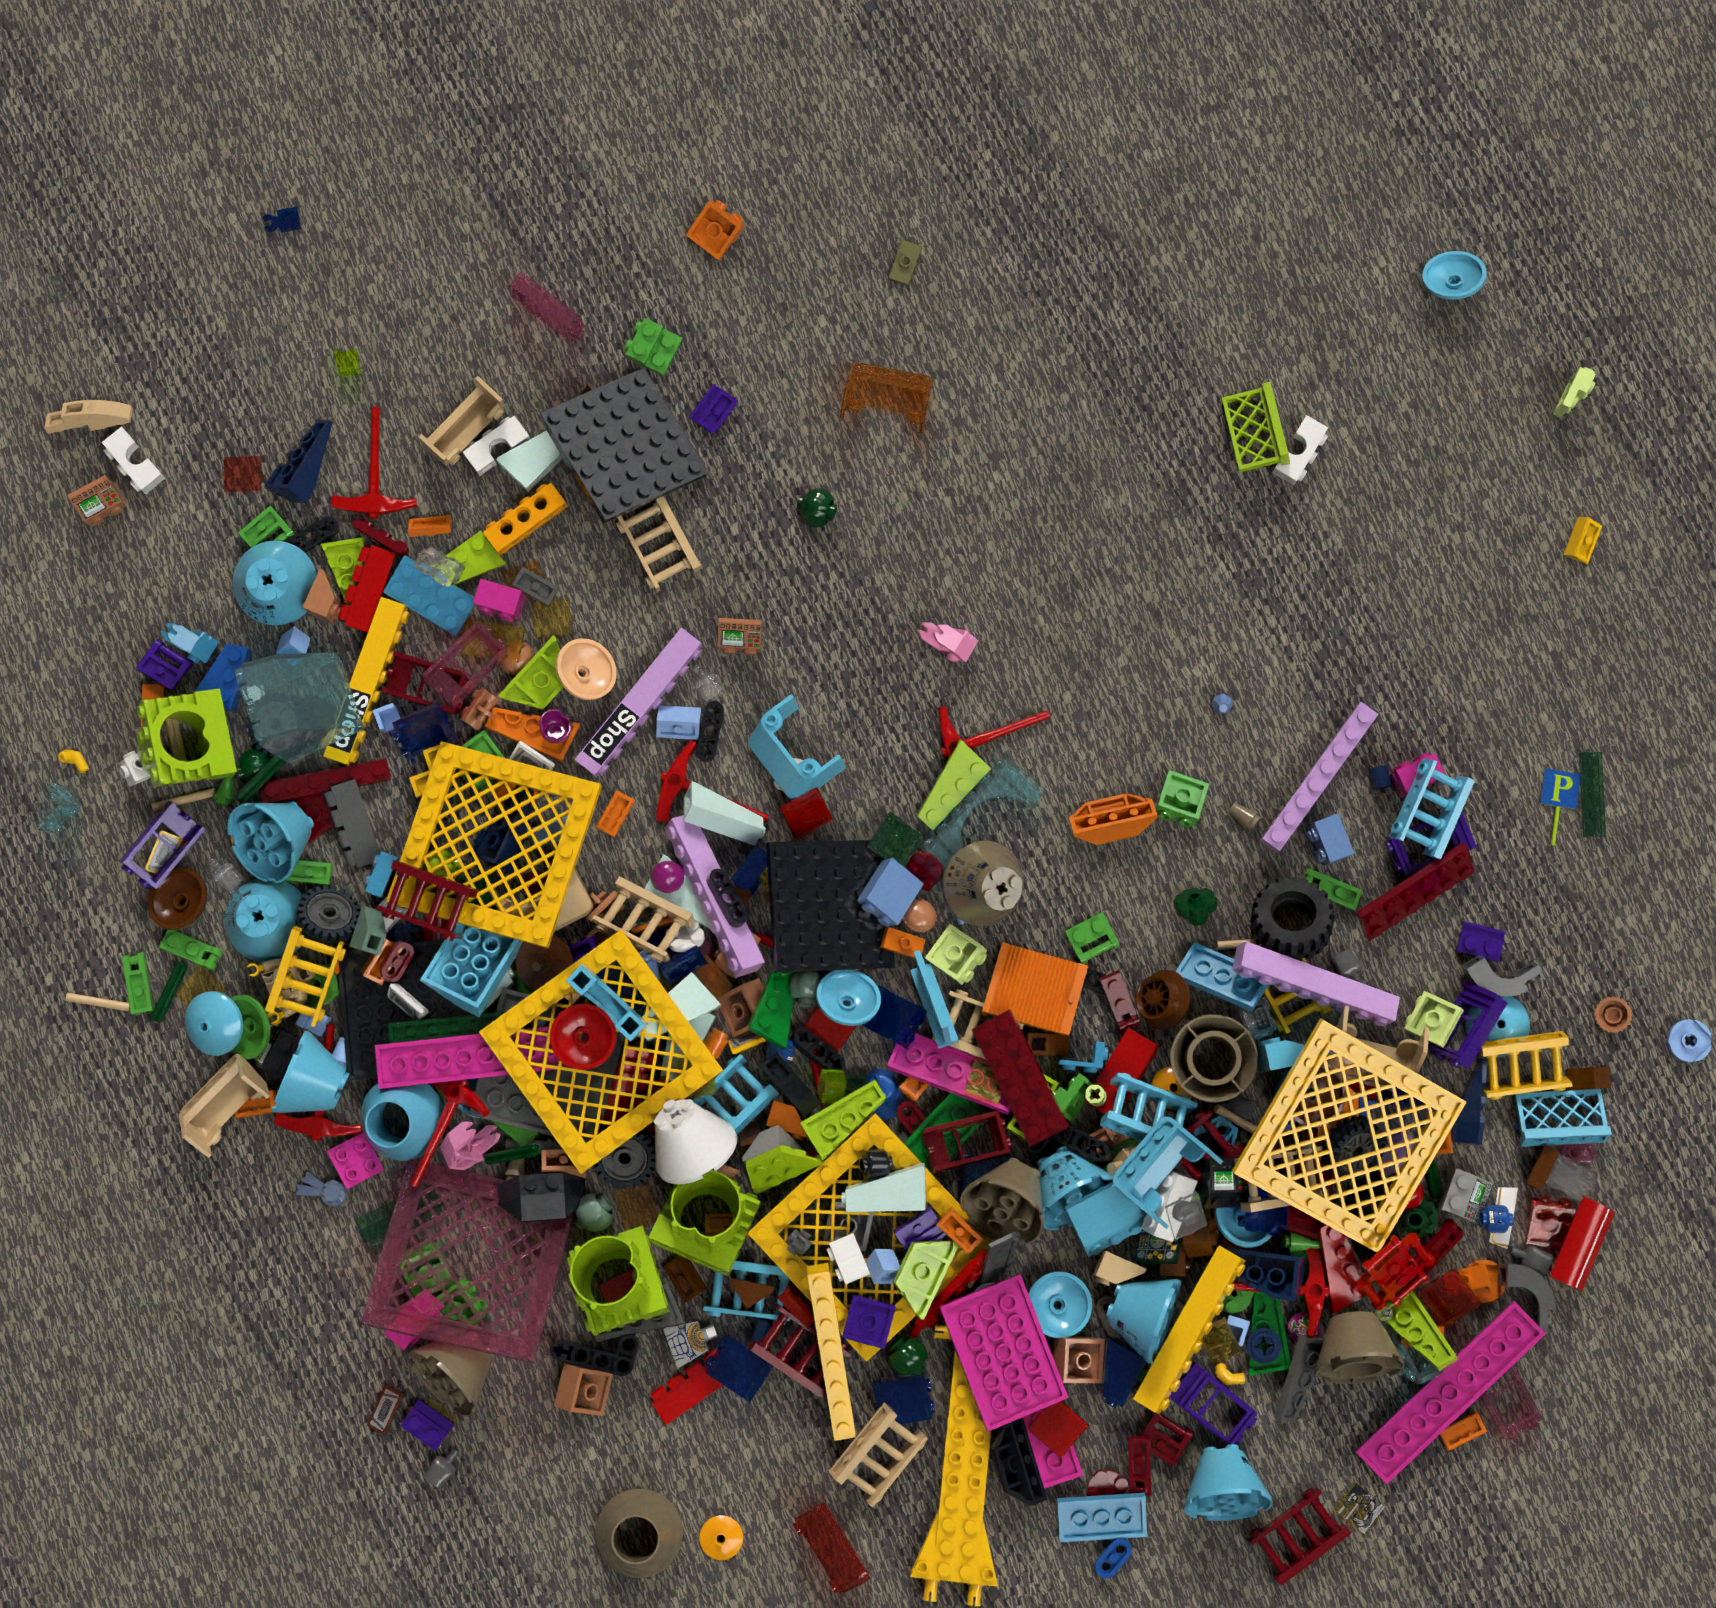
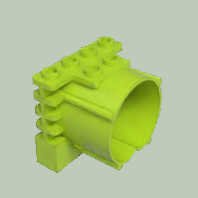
M220 689L198 691L193 694H182L174 697L145 699L139 703L137 714L139 719H142L143 725L139 728V732H137L138 757L141 765L150 775L151 781L155 782L156 787L167 784L186 783L188 781H199L201 779L211 780L232 777L237 772ZM165 719L179 720L195 729L198 735L196 748H198L202 755L200 759L189 762L180 761L165 751L160 740V730Z
M710 1170L702 1175L703 1179L687 1184H674L663 1206V1210L659 1214L649 1235V1243L729 1277L761 1202L754 1194L741 1193V1187L738 1186L736 1181L720 1172ZM703 1195H711L722 1199L729 1206L733 1216V1223L727 1230L711 1237L702 1235L696 1227L686 1228L681 1226V1215L685 1206L692 1199Z
M643 1225L618 1233L619 1236L617 1237L599 1236L593 1238L581 1247L577 1245L574 1250L569 1251L570 1257L567 1258L570 1273L568 1275L571 1285L577 1292L574 1294L577 1306L586 1312L585 1326L587 1331H591L594 1336L604 1331H611V1329L616 1327H623L628 1323H635L643 1318L647 1320L670 1312L651 1244L649 1243L647 1230ZM624 1259L629 1261L634 1267L632 1276L635 1281L629 1293L612 1303H597L591 1290V1282L596 1270L609 1260Z

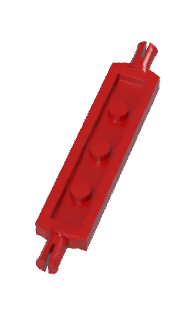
M982 1249L975 1258L969 1261L931 1303L924 1320L918 1318L914 1322L915 1325L908 1331L911 1337L916 1338L922 1329L934 1327L939 1322L938 1317L941 1315L939 1306L962 1296L967 1290L966 1286L980 1276L982 1263L986 1255L985 1249Z

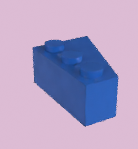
M227 643L195 692L220 689L224 710L236 713L253 652L247 647Z

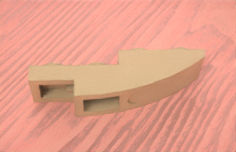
M105 400L63 403L62 411L47 414L44 428L49 434L76 427L80 428L88 425L91 431L124 425L131 422L133 408L128 404Z

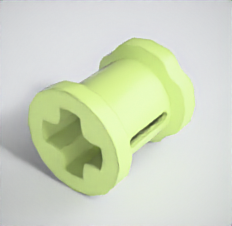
M1090 1085L1086 1089L1085 1097L1091 1105L1098 1107L1106 1102L1107 1094L1101 1086ZM1094 1091L1099 1093L1100 1098L1098 1100L1096 1098L1093 1099L1092 1093Z

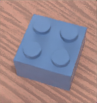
M1339 813L1316 821L1308 826V838L1311 843L1315 844L1317 849L1315 856L1319 863L1322 862L1323 866L1354 854Z

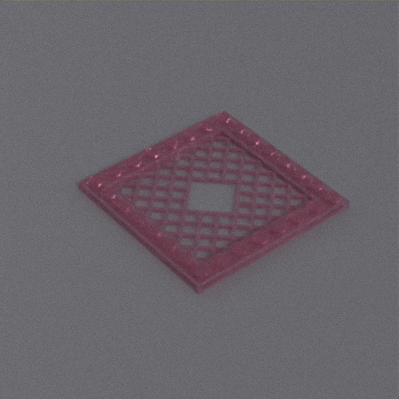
M409 1159L363 1312L361 1325L534 1364L574 1212L565 1220L545 1221V1223L536 1228L532 1222H528L532 1230L522 1235L517 1228L522 1222L517 1221L514 1223L506 1210L502 1209L503 1213L494 1218L488 1211L494 1205H499L498 1184L506 1180L449 1169L448 1167L429 1163L418 1187L410 1185V1181L420 1161ZM435 1189L440 1198L429 1204L424 1195ZM440 1190L448 1191L449 1193L443 1196ZM456 1194L461 1203L450 1208L446 1199ZM461 1195L470 1196V1198L464 1201ZM422 1198L426 1206L418 1210ZM477 1199L482 1208L471 1213L467 1204ZM482 1199L492 1202L485 1206ZM443 1202L447 1211L437 1216L432 1207ZM464 1207L468 1216L458 1221L453 1212ZM429 1209L434 1218L423 1224L418 1215ZM485 1211L490 1220L479 1226L475 1216ZM450 1214L455 1223L445 1229L440 1219ZM506 1216L511 1225L500 1230L496 1221ZM416 1218L420 1226L412 1230ZM471 1219L476 1228L466 1233L461 1224ZM437 1222L442 1231L431 1237L426 1227ZM493 1224L498 1233L487 1238L482 1229ZM547 1226L543 1240L538 1231ZM458 1227L463 1236L452 1241L447 1232ZM514 1229L519 1238L508 1243L503 1234ZM423 1230L428 1239L417 1244L412 1235ZM479 1232L500 1266L462 1287L442 1252ZM535 1233L540 1243L530 1248L525 1238ZM445 1235L449 1244L439 1249L434 1240ZM500 1236L505 1246L495 1251L490 1242ZM410 1238L414 1247L406 1251ZM522 1241L527 1250L516 1256L511 1247ZM431 1242L436 1251L425 1257L420 1248ZM542 1246L539 1259L537 1260L533 1251ZM508 1249L513 1258L502 1263L498 1254ZM417 1250L422 1259L412 1265L407 1255ZM530 1254L535 1263L524 1268L519 1259ZM439 1255L444 1264L433 1270L428 1260ZM404 1259L408 1267L400 1271ZM516 1261L521 1271L511 1276L506 1267ZM425 1263L430 1272L419 1278L414 1268ZM536 1267L532 1281L527 1272ZM447 1268L451 1277L440 1282L436 1273ZM503 1270L507 1279L497 1284L492 1275ZM412 1271L416 1280L405 1285L400 1276ZM524 1274L529 1284L519 1289L514 1279ZM433 1276L438 1285L427 1290L422 1281ZM489 1277L494 1287L484 1292L479 1282ZM398 1279L402 1288L394 1292ZM454 1280L459 1290L448 1295L443 1286ZM510 1282L515 1292L505 1297L500 1287ZM419 1283L424 1293L413 1298L408 1289ZM475 1285L480 1295L470 1300L465 1290ZM440 1288L445 1298L435 1303L430 1294ZM530 1288L528 1300L526 1301L522 1292ZM497 1290L502 1299L492 1305L487 1295ZM405 1291L410 1301L399 1306L394 1297ZM462 1293L467 1302L456 1308L451 1299ZM518 1295L523 1304L513 1310L508 1300ZM427 1296L432 1305L421 1311L416 1302ZM483 1298L488 1308L478 1313L473 1303ZM391 1300L393 1301L396 1308L390 1306ZM448 1301L453 1310L443 1316L438 1306ZM505 1303L510 1312L499 1317L494 1308ZM413 1304L417 1312L404 1309ZM470 1306L475 1315L464 1321L459 1311ZM525 1308L521 1322L516 1313ZM435 1309L439 1317L426 1315V1313ZM491 1311L496 1320L486 1326L481 1316ZM456 1314L460 1322L448 1320L447 1318ZM513 1316L518 1325L507 1330L502 1321ZM478 1319L482 1327L470 1325L469 1323ZM499 1323L504 1332L492 1330L490 1328ZM519 1329L518 1335L511 1334Z

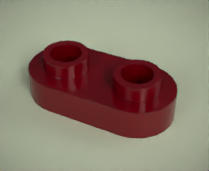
M397 941L394 943L382 962L379 971L385 981H398L412 960L414 949L408 942ZM400 948H404L402 954H398ZM393 967L392 972L387 973V969Z
M905 1101L897 1107V1118L909 1135L926 1119L913 1102ZM909 1109L911 1115L906 1117L903 1114V1110Z

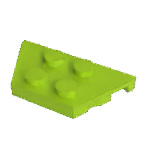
M554 635L498 695L500 698L543 710L564 688L556 673V658L560 648Z
M780 1145L747 1160L746 1169L753 1192L758 1194L824 1164V1161L821 1160L819 1155L815 1158L806 1156V1151Z
M953 1240L911 1242L893 1280L894 1285L911 1309L922 1320H924L958 1248V1245Z

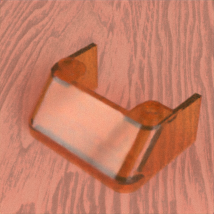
M865 363L851 364L844 387L839 418H844L846 410L858 413L864 409V406L906 413L905 418L909 423L914 425L920 424L918 433L923 434L933 379L923 374Z

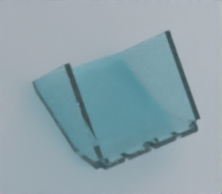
M336 652L275 654L242 663L241 667L234 671L238 685L248 684L241 686L240 691L244 704L248 705L246 710L250 722L260 721V723L252 726L256 740L259 741L261 747L288 764L364 730L340 655Z

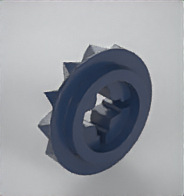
M1260 1328L1253 1331L1247 1338L1246 1348L1249 1356L1254 1361L1266 1364L1278 1358L1282 1344L1279 1336L1274 1331ZM1262 1336L1266 1343L1273 1344V1346L1266 1348L1265 1355L1261 1348L1255 1347V1345L1261 1344Z

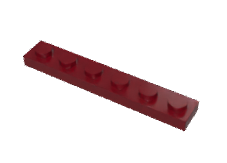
M387 758L269 781L260 788L263 803H281L324 794L331 791V786L352 779H356L358 787L391 781Z

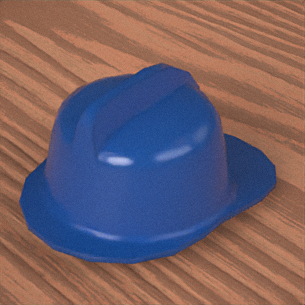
M879 1068L870 1071L863 1080V1086L876 1080L886 1096V1101L874 1111V1114L876 1113L883 1119L896 1117L897 1107L904 1102L901 1091L898 1090L899 1086L895 1077L886 1069Z

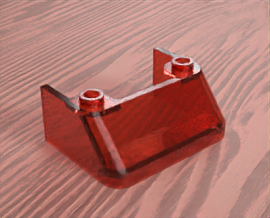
M822 1496L794 1515L796 1523L793 1526L799 1536L804 1535L831 1579L828 1583L833 1592H839L842 1595L870 1580L871 1570L869 1567L866 1569L828 1508L826 1497Z

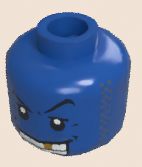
M787 1040V1047L783 1050L767 1041L766 1060L777 1052L787 1064L791 1063L794 1056L792 1041Z
M1487 1205L1484 1210L1480 1211V1226L1484 1227L1488 1233H1506L1509 1226L1513 1225V1214L1509 1213L1508 1208L1504 1205Z

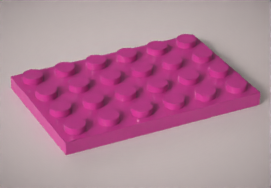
M1021 1274L1014 1275L939 1306L986 1431L989 1432L1068 1398Z

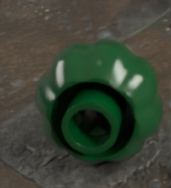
M812 489L804 497L800 496L797 502L801 519L810 527H822L828 523V520H834L837 505L834 504L832 494L825 489Z
M249 749L242 753L239 757L240 765L236 766L240 782L246 781L248 783L273 757L269 758L268 755L262 753V750L258 751L257 749Z
M899 1337L888 1347L890 1353L887 1355L888 1365L895 1374L900 1376L914 1374L918 1376L925 1370L924 1363L927 1358V1350L920 1340L913 1337L905 1339Z

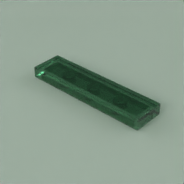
M1602 752L1579 753L1583 838L1606 837Z

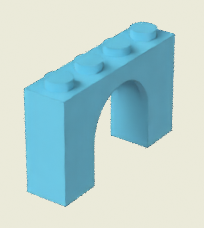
M581 964L566 980L581 996L584 995L597 1007L605 1011L615 1024V1027L629 1041L634 1040L648 1025L639 1014L585 964Z

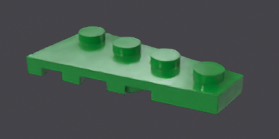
M773 965L747 1029L783 1050L787 1047L794 1000L788 989L789 980L796 972L774 973Z
M1254 1292L1251 1333L1260 1328L1270 1329L1279 1336L1282 1348L1278 1358L1271 1363H1258L1249 1356L1248 1376L1289 1370L1291 1360L1280 1299H1273L1262 1292ZM1263 1336L1261 1344L1255 1345V1347L1262 1349L1264 1355L1266 1348L1273 1346V1344L1266 1343Z

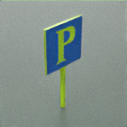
M1545 768L1540 804L1556 806L1551 845L1554 846L1560 807L1575 810L1577 808L1581 774Z

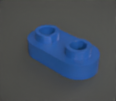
M1124 1538L1112 1540L1096 1559L1095 1570L1100 1577L1110 1578L1114 1576L1130 1557L1131 1546L1129 1542ZM1122 1545L1124 1547L1123 1552H1116V1547ZM1104 1562H1108L1110 1565L1107 1570L1102 1569Z

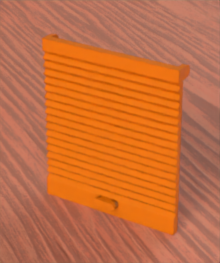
M1002 942L982 1015L998 1016L1011 1009L1018 1023L1069 1036L1088 965Z

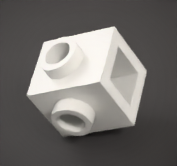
M135 751L125 754L123 756L124 759L118 764L120 775L126 779L129 787L150 778V775L140 763L138 753L136 754Z

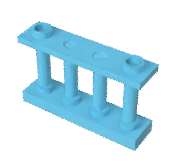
M1423 758L1417 767L1416 776L1400 813L1391 827L1389 837L1403 841L1405 837L1425 846L1423 854L1441 860L1475 780L1459 775L1456 776V779H1453L1435 770L1437 761ZM1431 777L1451 787L1447 799L1426 789ZM1422 797L1442 806L1438 819L1417 809ZM1413 817L1434 826L1430 838L1409 829Z
M741 1054L738 1057L734 1056L727 1063L728 1066L693 1100L699 1106L706 1102L723 1120L733 1126L737 1135L779 1095L770 1084L767 1087L762 1086L743 1066L747 1060ZM738 1072L757 1092V1097L752 1102L747 1101L727 1081L734 1073ZM720 1087L741 1107V1112L736 1117H732L712 1096Z
M1118 1072L1110 1081L1111 1085L1118 1087L1113 1111L1109 1110L1101 1118L1100 1126L1141 1142L1155 1124L1164 1117L1166 1106L1177 1110L1175 1121L1183 1127L1185 1115H1189L1197 1107L1198 1103L1191 1101L1188 1097L1178 1096L1134 1079L1129 1074ZM1126 1091L1138 1095L1132 1119L1123 1116L1121 1113ZM1146 1099L1158 1103L1152 1127L1141 1121Z
M736 1260L732 1269L737 1274L736 1278L745 1280V1275H748V1272H756L758 1283L765 1285L770 1274L778 1275L780 1280L778 1298L788 1288V1281H791L777 1265ZM714 1271L715 1277L711 1306L704 1305L703 1311H708L710 1316L720 1317L721 1313L773 1319L772 1323H775L781 1312L776 1308V1314L764 1313V1298L755 1303L754 1311L741 1310L742 1301L735 1291L733 1308L720 1307L723 1274ZM777 1299V1303L783 1306L784 1304Z

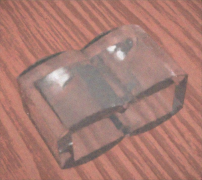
M432 546L422 550L414 563V566L421 573L432 575L435 581L447 587L458 582L465 570L458 560L447 557L440 549Z
M1559 1154L1546 1183L1553 1189L1564 1191L1570 1199L1581 1201L1583 1196L1586 1197L1596 1184L1597 1175L1588 1168L1578 1165L1569 1157Z

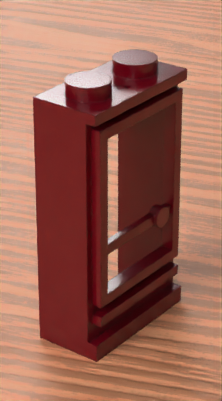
M394 651L395 661L392 669L389 668L387 676L389 679L386 688L382 687L381 692L383 694L457 716L458 711L461 712L465 704L463 696L465 692L469 691L471 686L468 673ZM416 665L425 668V671L422 672L423 677L417 696L413 697L405 693ZM428 670L459 678L450 708L420 699L426 677L429 675Z
M999 1111L923 1129L921 1136L931 1173L936 1174L1007 1156L1010 1153L1011 1141L1008 1136H1005V1120L1002 1115L1000 1116ZM988 1122L996 1151L965 1159L959 1140L960 1134L957 1132V1129ZM952 1130L961 1160L950 1162L943 1137L944 1132Z

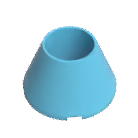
M377 1082L369 1090L362 1104V1130L369 1144L381 1155L399 1161L417 1159L423 1156L424 1150H426L444 1110V1105L439 1094L428 1084L379 1089ZM388 1102L398 1104L408 1115L410 1125L408 1134L404 1139L390 1134L383 1123V1111Z

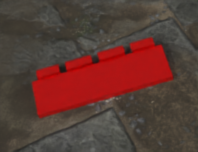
M373 545L370 548L362 546L357 561L365 565H355L351 581L358 583V585L349 584L344 601L351 603V606L342 604L338 619L345 621V626L368 633L396 553Z
M628 1044V1046L640 1048L639 1046ZM627 1049L625 1061L637 1063L639 1051ZM642 1051L640 1064L652 1065L654 1054ZM623 1052L615 1072L617 1076L620 1075ZM624 1064L623 1077L635 1078L636 1066ZM640 1067L638 1079L649 1081L651 1074L644 1072V1069L648 1071L652 1069ZM613 1078L610 1090L617 1091L619 1079ZM622 1080L620 1092L632 1094L634 1081ZM637 1082L635 1094L644 1095L638 1092L637 1089L646 1091L648 1084ZM609 1094L608 1106L615 1105L616 1094ZM619 1095L618 1107L630 1109L631 1097ZM635 1097L633 1109L641 1104L642 1098ZM606 1109L603 1121L612 1122L614 1110ZM617 1110L615 1122L628 1112Z
M714 1348L702 1357L706 1362L705 1366L698 1359L684 1369L689 1377L685 1379L680 1372L666 1382L670 1388L669 1391L666 1390L664 1385H661L650 1393L654 1399L651 1404L666 1425L738 1375L724 1353L719 1355Z

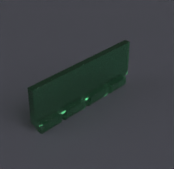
M431 1182L355 1219L364 1242H369L372 1249H375L387 1243L384 1236L386 1233L389 1239L393 1240L407 1233L404 1227L405 1224H407L410 1231L426 1224L423 1216L425 1214L429 1221L443 1216L444 1213L441 1207L444 1206V1203L435 1183Z

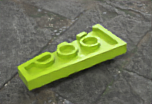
M480 530L428 569L450 583L457 585L469 581V579L486 574L498 567H503L506 563Z
M363 537L321 544L344 598L349 584L358 585V583L351 581L355 565H365L357 561L362 546L365 547ZM345 601L346 605L351 606V603Z
M873 1080L802 1121L800 1125L821 1160L823 1161L881 1106L886 1101V1096L876 1080Z
M1414 1291L1407 1295L1401 1301L1402 1304L1397 1308L1389 1301L1384 1309L1374 1310L1379 1318L1437 1370L1441 1371L1458 1361L1456 1354Z

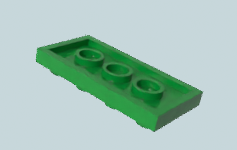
M949 1093L904 1144L921 1163H925V1167L931 1172L921 1131L925 1128L988 1112L978 1103ZM980 1124L957 1129V1132L960 1134L959 1140L961 1145ZM953 1130L943 1133L949 1158L958 1149L956 1139L953 1137Z

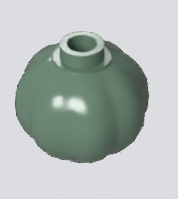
M816 971L796 972L791 976L788 989L794 999L793 1001L797 1002L798 1006L805 1008L815 1007V1003H817L816 992L823 975Z
M598 1193L583 1195L578 1208L575 1210L577 1218L574 1221L575 1224L582 1231L584 1229L590 1232L604 1231L613 1221V1203L604 1194L601 1196Z

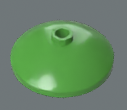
M233 996L231 999L238 1006L242 1015L243 1033L238 1045L231 1052L233 1054H240L244 1059L256 1058L266 1050L270 1040L269 1018L261 1004L251 996Z

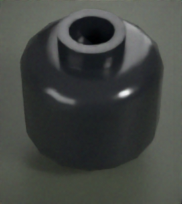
M884 1149L867 1150L859 1159V1168L861 1173L865 1174L869 1179L885 1177L888 1175L889 1170L893 1168V1159L891 1156H888Z

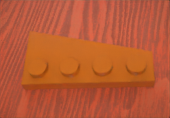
M494 707L491 712L494 716L492 719L488 718L485 724L486 729L517 743L522 741L535 751L561 763L580 727V723H571L572 730L568 739L562 743L554 744L546 741L539 732L541 716L538 715L531 716L521 714V712Z

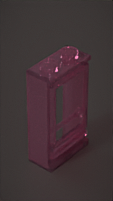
M520 271L508 286L512 299L515 302L519 300L522 307L524 306L526 310L569 340L570 343L575 339L579 340L584 333V324L581 316Z
M476 622L422 674L424 681L454 709L486 676L509 656L506 643L500 638L496 640L492 636L493 632L485 624L480 625ZM477 637L495 656L472 677L459 665L458 661L453 659ZM450 662H452L453 667H457L470 679L463 687L443 670Z
M1515 1365L1508 1369L1515 1381L1496 1391L1492 1390L1490 1394H1487L1485 1391L1480 1396L1500 1437L1503 1439L1508 1438V1440L1520 1436L1519 1432L1526 1428L1528 1430L1536 1428L1540 1425L1539 1421L1543 1420ZM1517 1384L1532 1414L1505 1428L1490 1397H1496L1498 1393Z

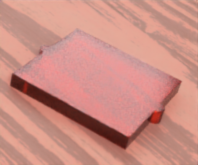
M261 456L224 457V472L222 473L224 477V492L261 491V476L263 475L261 471Z

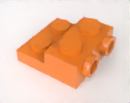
M719 200L716 202L708 201L686 236L716 259L721 260L730 245L735 243L746 225L742 223L744 219L734 212L731 215L727 212V206Z

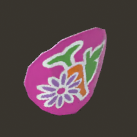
M1297 1313L1288 1323L1289 1335L1295 1342H1298L1300 1335L1306 1336L1308 1313ZM1319 1325L1315 1337H1320L1321 1331Z

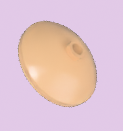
M575 639L568 642L557 655L556 673L562 686L573 696L583 700H596L605 696L614 686L616 681L615 662L608 650L598 642L590 639Z

